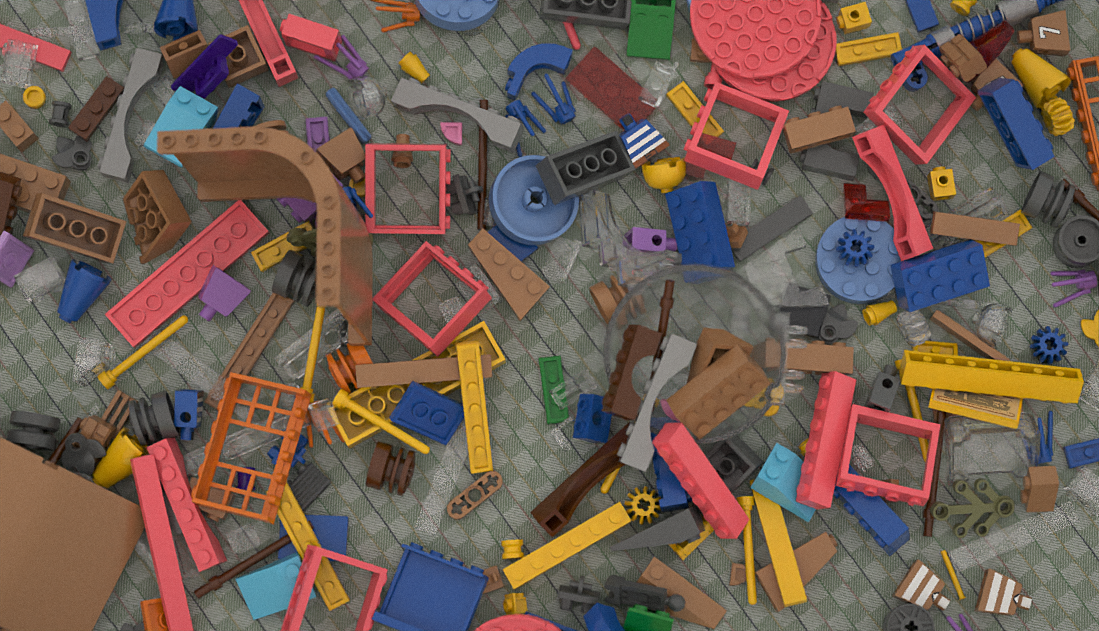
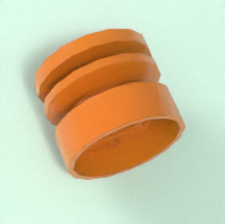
M347 343L348 355L345 356L337 348L335 350L340 359L335 361L331 353L326 354L328 368L338 387L351 394L352 392L348 384L353 383L356 390L360 389L357 388L355 365L372 364L373 362L364 346H351Z

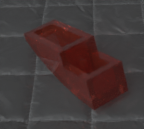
M1005 20L969 43L982 55L987 67H989L1008 44L1015 30Z

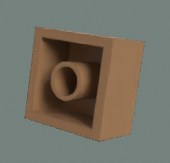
M248 25L224 35L238 42V46L226 57L229 75L225 81L229 88L269 70Z

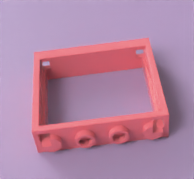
M926 45L913 46L910 51L905 52L904 59L893 68L892 75L880 85L879 92L869 100L870 104L863 112L877 127L885 125L890 140L915 165L927 164L976 99ZM921 60L956 97L918 147L883 112V109Z
M715 82L713 89L708 88L704 101H707L706 106L701 105L698 112L699 123L694 122L690 134L694 135L693 139H687L683 149L687 151L684 161L758 190L789 110ZM715 100L774 122L757 170L697 147Z
M365 144V205L373 214V217L369 218L365 213V225L368 233L445 234L446 229H450V216L446 215V207H450V193H446V185H450L451 172L446 171V162H451V149H447V144ZM376 151H439V225H376Z
M426 241L372 300L383 312L438 357L492 297L487 292L489 287L480 279L476 282L473 279L474 275L464 267L461 270L458 267L460 264L452 256L445 257L443 255L445 252L439 246L435 245L433 247ZM433 259L475 292L471 299L434 339L392 305L398 296Z
M852 404L835 486L847 488V491H860L871 497H886L888 501L892 502L903 501L907 502L910 506H914V504L924 506L930 495L940 424ZM856 423L929 439L921 490L848 473Z
M307 545L281 631H299L322 556L373 572L355 631L371 630L374 624L372 617L380 604V594L382 587L387 582L388 569L317 546Z

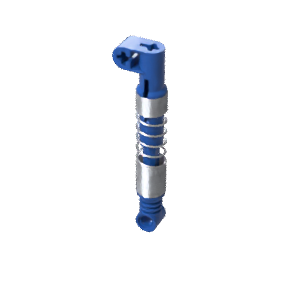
M1002 0L996 3L995 12L991 13L989 8H986L987 16L983 17L976 12V16L970 19L966 17L965 21L961 23L955 22V25L952 27L945 26L926 35L924 40L891 54L892 63L895 67L904 59L905 52L910 51L913 46L926 45L928 48L932 47L930 51L940 59L943 56L940 46L948 41L951 42V39L958 34H962L973 45L976 39L983 40L987 34L994 35L995 28L1003 31L1005 28L1012 27L1040 14L1045 7L1063 0ZM1002 24L1003 29L998 28L996 25ZM993 27V33L990 34L989 29ZM921 60L916 66L917 71L913 74L911 73L902 84L910 92L918 91L927 83L928 76ZM912 77H914V78H915V77H918V78H919V81H917V82H916V81L912 82V81H911V78H912Z

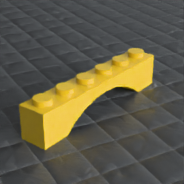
M618 502L504 568L503 572L512 588L516 590L569 557L630 524L631 519L621 502Z

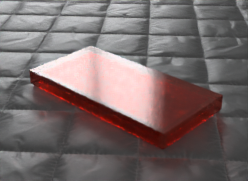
M595 46L566 77V80L623 130L625 129L619 121L621 117L630 113L635 122L640 119H647L660 105L653 96Z

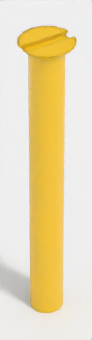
M946 550L941 551L940 553L957 591L959 600L967 598L963 594Z

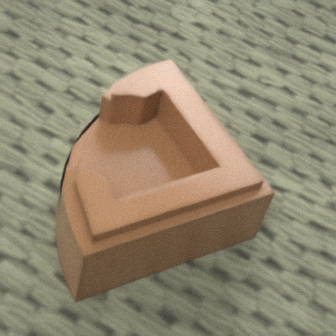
M732 563L729 586L739 585L746 581V567L744 564Z

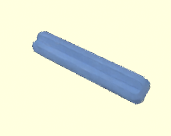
M335 88L329 89L325 93L328 100L347 125L353 129L362 144L368 142L371 139L370 133Z

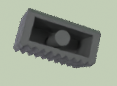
M313 463L302 465L296 472L299 476L293 482L291 480L287 481L303 512L332 483Z

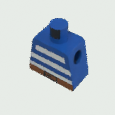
M630 113L619 119L625 129L619 136L635 169L670 146L647 119H640L635 122Z
M180 389L175 391L174 426L181 427L180 440H194V428L201 426L204 390ZM186 412L191 415L190 421L185 417Z

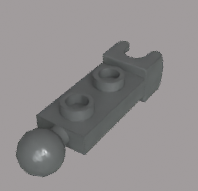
M616 575L609 576L604 584V588L610 590L609 595L605 598V602L619 606L621 603L632 606L637 604L648 607L651 610L663 612L666 611L667 607L674 612H679L685 607L684 597L680 594H673L669 597L667 596L666 588L627 581L625 577Z

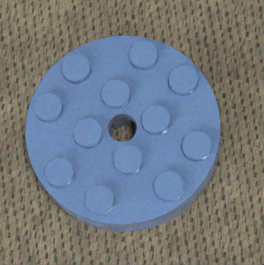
M414 0L420 13L429 22L440 28L452 31L470 30L484 24L492 17L499 4V0Z
M539 155L522 156L508 163L495 177L489 192L490 212L496 225L506 236L526 245H542L557 239L572 225L579 207V196L557 205L553 204L535 166L545 158ZM530 196L536 197L538 204L532 202L529 205L531 202Z
M867 214L845 216L830 225L821 237L815 255L816 271L824 287L838 299L853 304L872 303L888 295L895 288L890 265L901 262L893 242L894 228L884 220ZM853 229L857 230V235H860L861 231H865L864 238L871 236L872 240L868 244L875 246L874 250L870 251L873 254L872 258H866L867 264L859 263L858 267H854L853 261L846 266L847 258L839 260L838 257L843 252L836 251V247L841 246L837 242L838 239L844 238L843 234L846 231L851 235ZM853 244L851 250L858 252L860 247L858 245L854 247Z

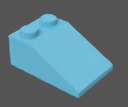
M180 86L165 106L145 141L144 147L159 155L157 153V131L211 129L217 120L218 107ZM173 154L159 155L175 165L183 167Z
M776 443L750 488L809 522L816 509L796 502L797 487L800 482L801 467L804 462L797 454Z
M298 552L236 578V582L253 620L288 609L302 564V559ZM314 586L312 587L309 600L316 597Z

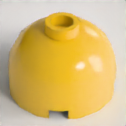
M669 157L657 159L653 165H651L650 161L645 162L641 165L644 180L650 187L660 189L661 193L674 191V187L680 185L685 178V158Z

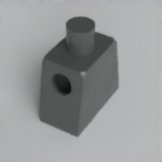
M885 365L883 372L877 374L864 407L885 412L891 410L900 383V379L896 377L898 369L895 366Z

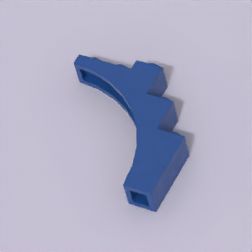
M85 0L95 40L100 51L122 45L119 25L120 12L124 0Z

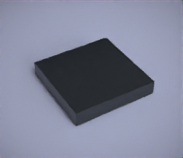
M788 283L775 326L818 339L831 295Z

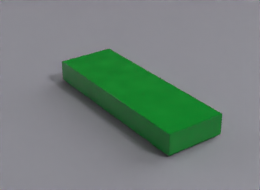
M561 355L538 358L547 425L569 422Z

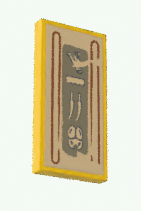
M937 388L932 389L928 407L1017 429L1023 399L984 393L975 394L966 391L955 392Z

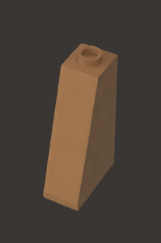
M824 532L793 550L803 587L837 552L835 547L838 544L832 534L828 535ZM771 563L755 572V576L776 612H779L785 607Z

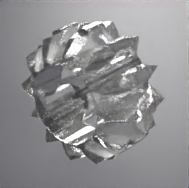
M904 310L898 315L896 319L897 327L908 345L914 347L929 340L931 335L930 327L923 314L920 313V310L912 312Z

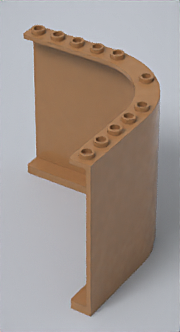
M264 127L157 131V153L159 155L173 154L198 182L197 198L201 202L297 198L316 203V305L318 307L338 308L348 321V343L351 346L372 345L373 256L370 235L361 215L326 163L314 149L293 135Z
M0 437L1 631H92L145 528L141 507L48 460L43 464L44 458Z

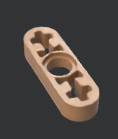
M489 471L452 499L447 505L449 516L455 520L462 519L502 487L503 480L501 475L496 471ZM489 476L492 478L497 477V486L490 485L486 488L489 493L485 495L483 488L478 484L482 482L483 486H485L489 482ZM472 489H478L481 492V499L477 502H473L468 498V494ZM465 496L467 503L472 506L469 509L466 505L462 507V514L460 515L458 513L452 514V505L456 504L459 506L462 504L463 500L460 498Z

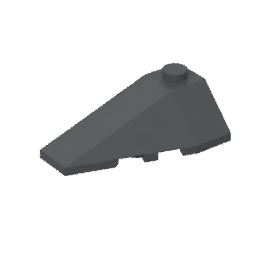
M697 505L692 506L611 546L610 549L611 551L675 544L685 540L690 544L700 539L699 534L705 531L701 511Z

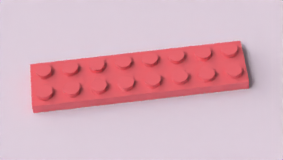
M238 200L105 313L106 317L133 348H136L200 293L213 265L222 271H226L268 235L269 231L242 200Z

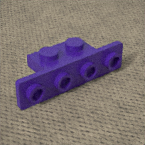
M222 34L218 35L174 81L171 89L177 91L181 86L190 92L195 90L197 96L205 99L229 75L226 57L238 46L237 40Z

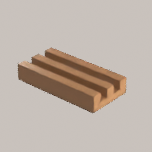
M120 390L117 391L102 416V419L107 421L122 397L123 400L109 421L112 425L116 422L126 403L135 400ZM129 407L117 425L113 439H115L119 431L126 424L129 418Z

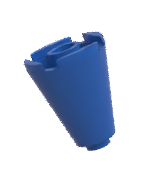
M162 0L154 22L156 34L163 38H166V35L173 36V40H178L198 31L193 0Z
M72 259L57 310L60 314L59 318L68 323L72 321L77 322L107 288L112 279L108 275L106 278L102 277V271L83 261H79L76 264V260Z

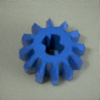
M856 229L852 230L851 235L846 231L843 234L844 238L838 239L837 242L841 246H837L836 251L843 252L838 258L839 260L847 258L846 266L851 261H853L854 267L859 266V261L865 265L867 264L866 258H872L873 254L870 251L874 250L875 246L868 244L872 238L871 236L864 238L865 231H861L860 235H857ZM853 244L854 247L856 245L860 247L858 252H856V250L854 252L851 250Z
M1050 326L1045 327L1044 331L1038 329L1036 331L1037 335L1031 337V340L1035 343L1029 347L1030 349H1036L1032 356L1040 355L1039 362L1042 363L1047 359L1049 365L1054 360L1057 362L1061 361L1060 355L1067 354L1063 347H1067L1068 342H1062L1066 335L1061 334L1058 336L1059 329L1055 328L1051 332ZM1048 341L1051 342L1050 346L1052 348L1050 350L1047 349L1046 342Z

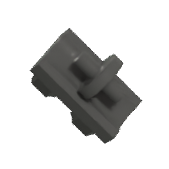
M460 174L452 176L453 180L450 182V185H446V192L450 193V196L458 194L459 201L451 204L453 214H476L475 203L480 201L478 194L483 192V187L475 186L474 180L468 181L467 176H460Z
M580 575L579 582L570 580L569 586L560 585L558 594L560 609L572 610L573 601L582 602L581 612L586 614L599 602L600 592L591 591L592 584L584 583L585 576Z

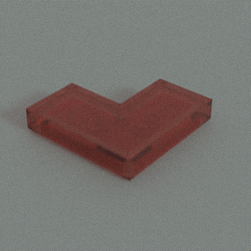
M705 133L701 134L697 147L732 160L736 142ZM685 161L686 174L703 179L706 169Z
M844 183L843 200L846 219L889 221V201L869 200L866 195V185Z

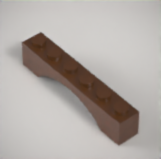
M630 422L530 512L551 537L569 523L579 503L598 482L616 469L627 465L619 462L620 457L617 456L621 443L626 444L629 437L625 433Z

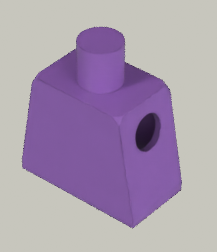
M632 227L624 234V256L660 257L666 251L677 250L676 239L666 238L665 230Z
M213 265L198 295V298L206 303L199 315L209 322L217 311L227 317L249 295L251 290Z

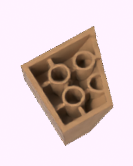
M164 170L142 171L123 198L129 223L134 225L136 236L134 237L135 244L139 245L142 255L139 256L141 264H145L171 250L192 222Z

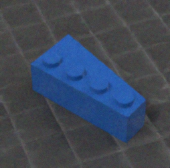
M237 83L213 129L253 127L265 107L261 97Z
M667 418L650 421L652 442L665 423H675L673 419ZM653 444L654 453L652 458L655 475L657 476V490L659 497H661L659 503L662 512L688 509V502H693L692 498L681 486L680 481L670 470L663 457L659 455L658 450Z
M849 464L848 473L860 476ZM835 486L833 497L835 499L839 498L844 503L843 507L851 516L854 515L858 519L859 525L866 532L870 533L879 547L883 548L889 557L910 540L907 525L879 496L871 497L860 491H847V488Z

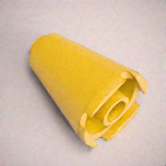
M1021 48L1012 55L1013 60L1011 64L1036 108L1039 107L1041 109L1044 103L1053 98H1058L1056 94L1060 89L1064 92L1069 86L1071 79L1065 73L1028 48L1024 50Z
M123 427L107 449L106 456L102 457L92 473L94 476L92 480L96 485L110 488L133 474L130 459L149 455L146 448L148 446H141L135 434L133 436L128 434L130 429Z

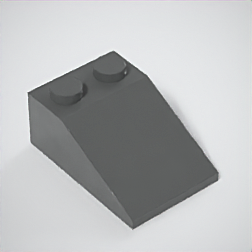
M733 430L724 435L705 455L731 493L737 490L764 463Z

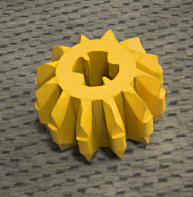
M1060 97L1053 98L1041 106L1042 121L1045 123V128H1048L1050 134L1061 136L1074 128L1075 120L1072 116L1073 113L1065 100Z
M646 486L643 488V494L640 493L638 487L634 489L636 497L632 493H628V498L633 502H624L625 506L632 507L626 510L627 514L634 513L631 521L634 522L638 516L640 517V525H643L645 517L647 522L651 524L652 518L650 515L658 518L659 514L654 510H661L660 505H655L661 497L653 499L652 497L656 491L652 490L650 495H648V487ZM640 500H643L644 503H649L647 511H644L642 508L638 509L637 505L640 504Z

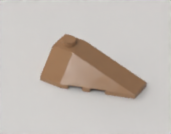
M703 328L696 343L697 346L693 354L687 383L736 344H739L749 356L753 346L724 329Z
M655 557L637 581V583L666 588L667 596L669 597L673 594H680L684 597L686 603L681 611L674 612L667 607L665 612L670 613V616L715 629L727 611Z

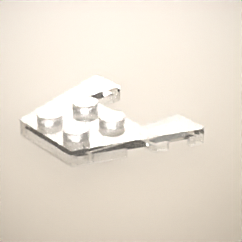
M800 227L794 229L786 238L783 237L772 248L765 250L744 265V271L758 308L829 306L822 285L803 292L799 291L785 255L806 248V242Z

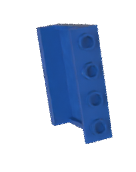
M412 542L410 546L402 543L401 547L405 548L381 610L380 612H374L372 620L398 631H468L489 577L483 574L484 570L472 565L468 569L463 567L464 562L454 558L447 561L442 559L443 554L433 550L429 554L422 551L424 547Z

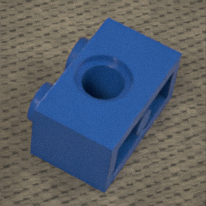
M580 394L573 438L591 443L608 442L612 415L602 412L603 396Z

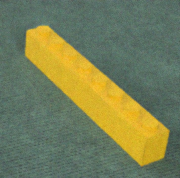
M904 350L899 369L901 385L909 387L919 386L930 389H947L955 392L966 391L975 394L984 393L996 396H1012L1020 399L1031 398L1040 401H1058L1061 403L1078 404L1084 383L1081 370L1076 368Z

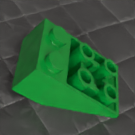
M632 0L627 56L670 60L676 0Z
M637 604L633 608L629 607L627 609L623 623L625 631H671L674 619L669 618L670 613L659 610L655 614L647 612L648 607Z

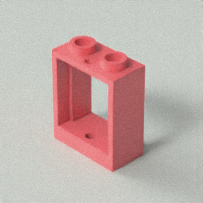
M288 14L287 20L283 19L280 26V32H282V37L287 46L332 61L336 60L339 52L336 43L342 44L339 30L292 14Z

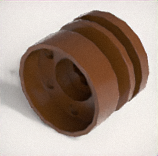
M378 441L370 462L366 487L381 490L386 481L389 482V493H393L397 484L399 485L397 495L403 497L406 489L410 486L414 474L416 452L409 450L406 459H404L405 449L401 447L397 456H393V445Z

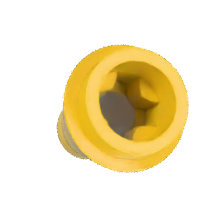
M411 51L398 63L401 66V70L421 82V84L430 76L418 56L414 55Z
M890 300L888 302L867 305L862 310V314L869 326H876L893 313H896L897 307L895 302Z

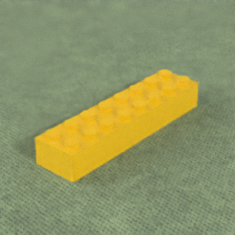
M484 321L460 333L438 357L429 350L413 359L457 357L456 343L479 341L480 355H491L492 370L506 363L505 357ZM460 380L419 383L445 396L461 388ZM410 384L362 387L349 394V396L352 397L351 400L394 425L396 423L392 422L389 417ZM333 404L326 407L349 449L383 431V429L347 407L345 409L342 407L338 408Z

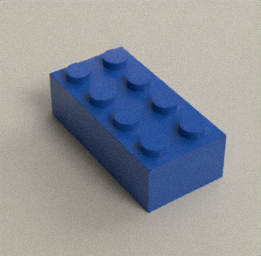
M997 78L977 91L1016 167L1034 170L1055 157L1052 152L1053 146L1047 138L1045 139L1042 133L1043 126L1039 120L1034 118L1032 114L1033 107L1022 95L1023 88L1018 81H1015V79Z
M699 181L666 193L665 196L685 279H701L734 268V258L716 182Z
M971 239L890 265L898 305L908 312L990 286L983 246Z

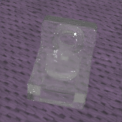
M861 442L856 445L853 443L851 453H853L854 457L852 460L858 469L862 468L865 472L873 467L874 464Z

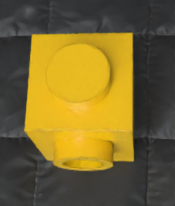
M866 2L841 8L838 16H836L838 27L843 29L844 35L867 29L872 23Z
M944 166L933 168L927 175L930 198L933 201L953 199L956 195L952 169H946Z

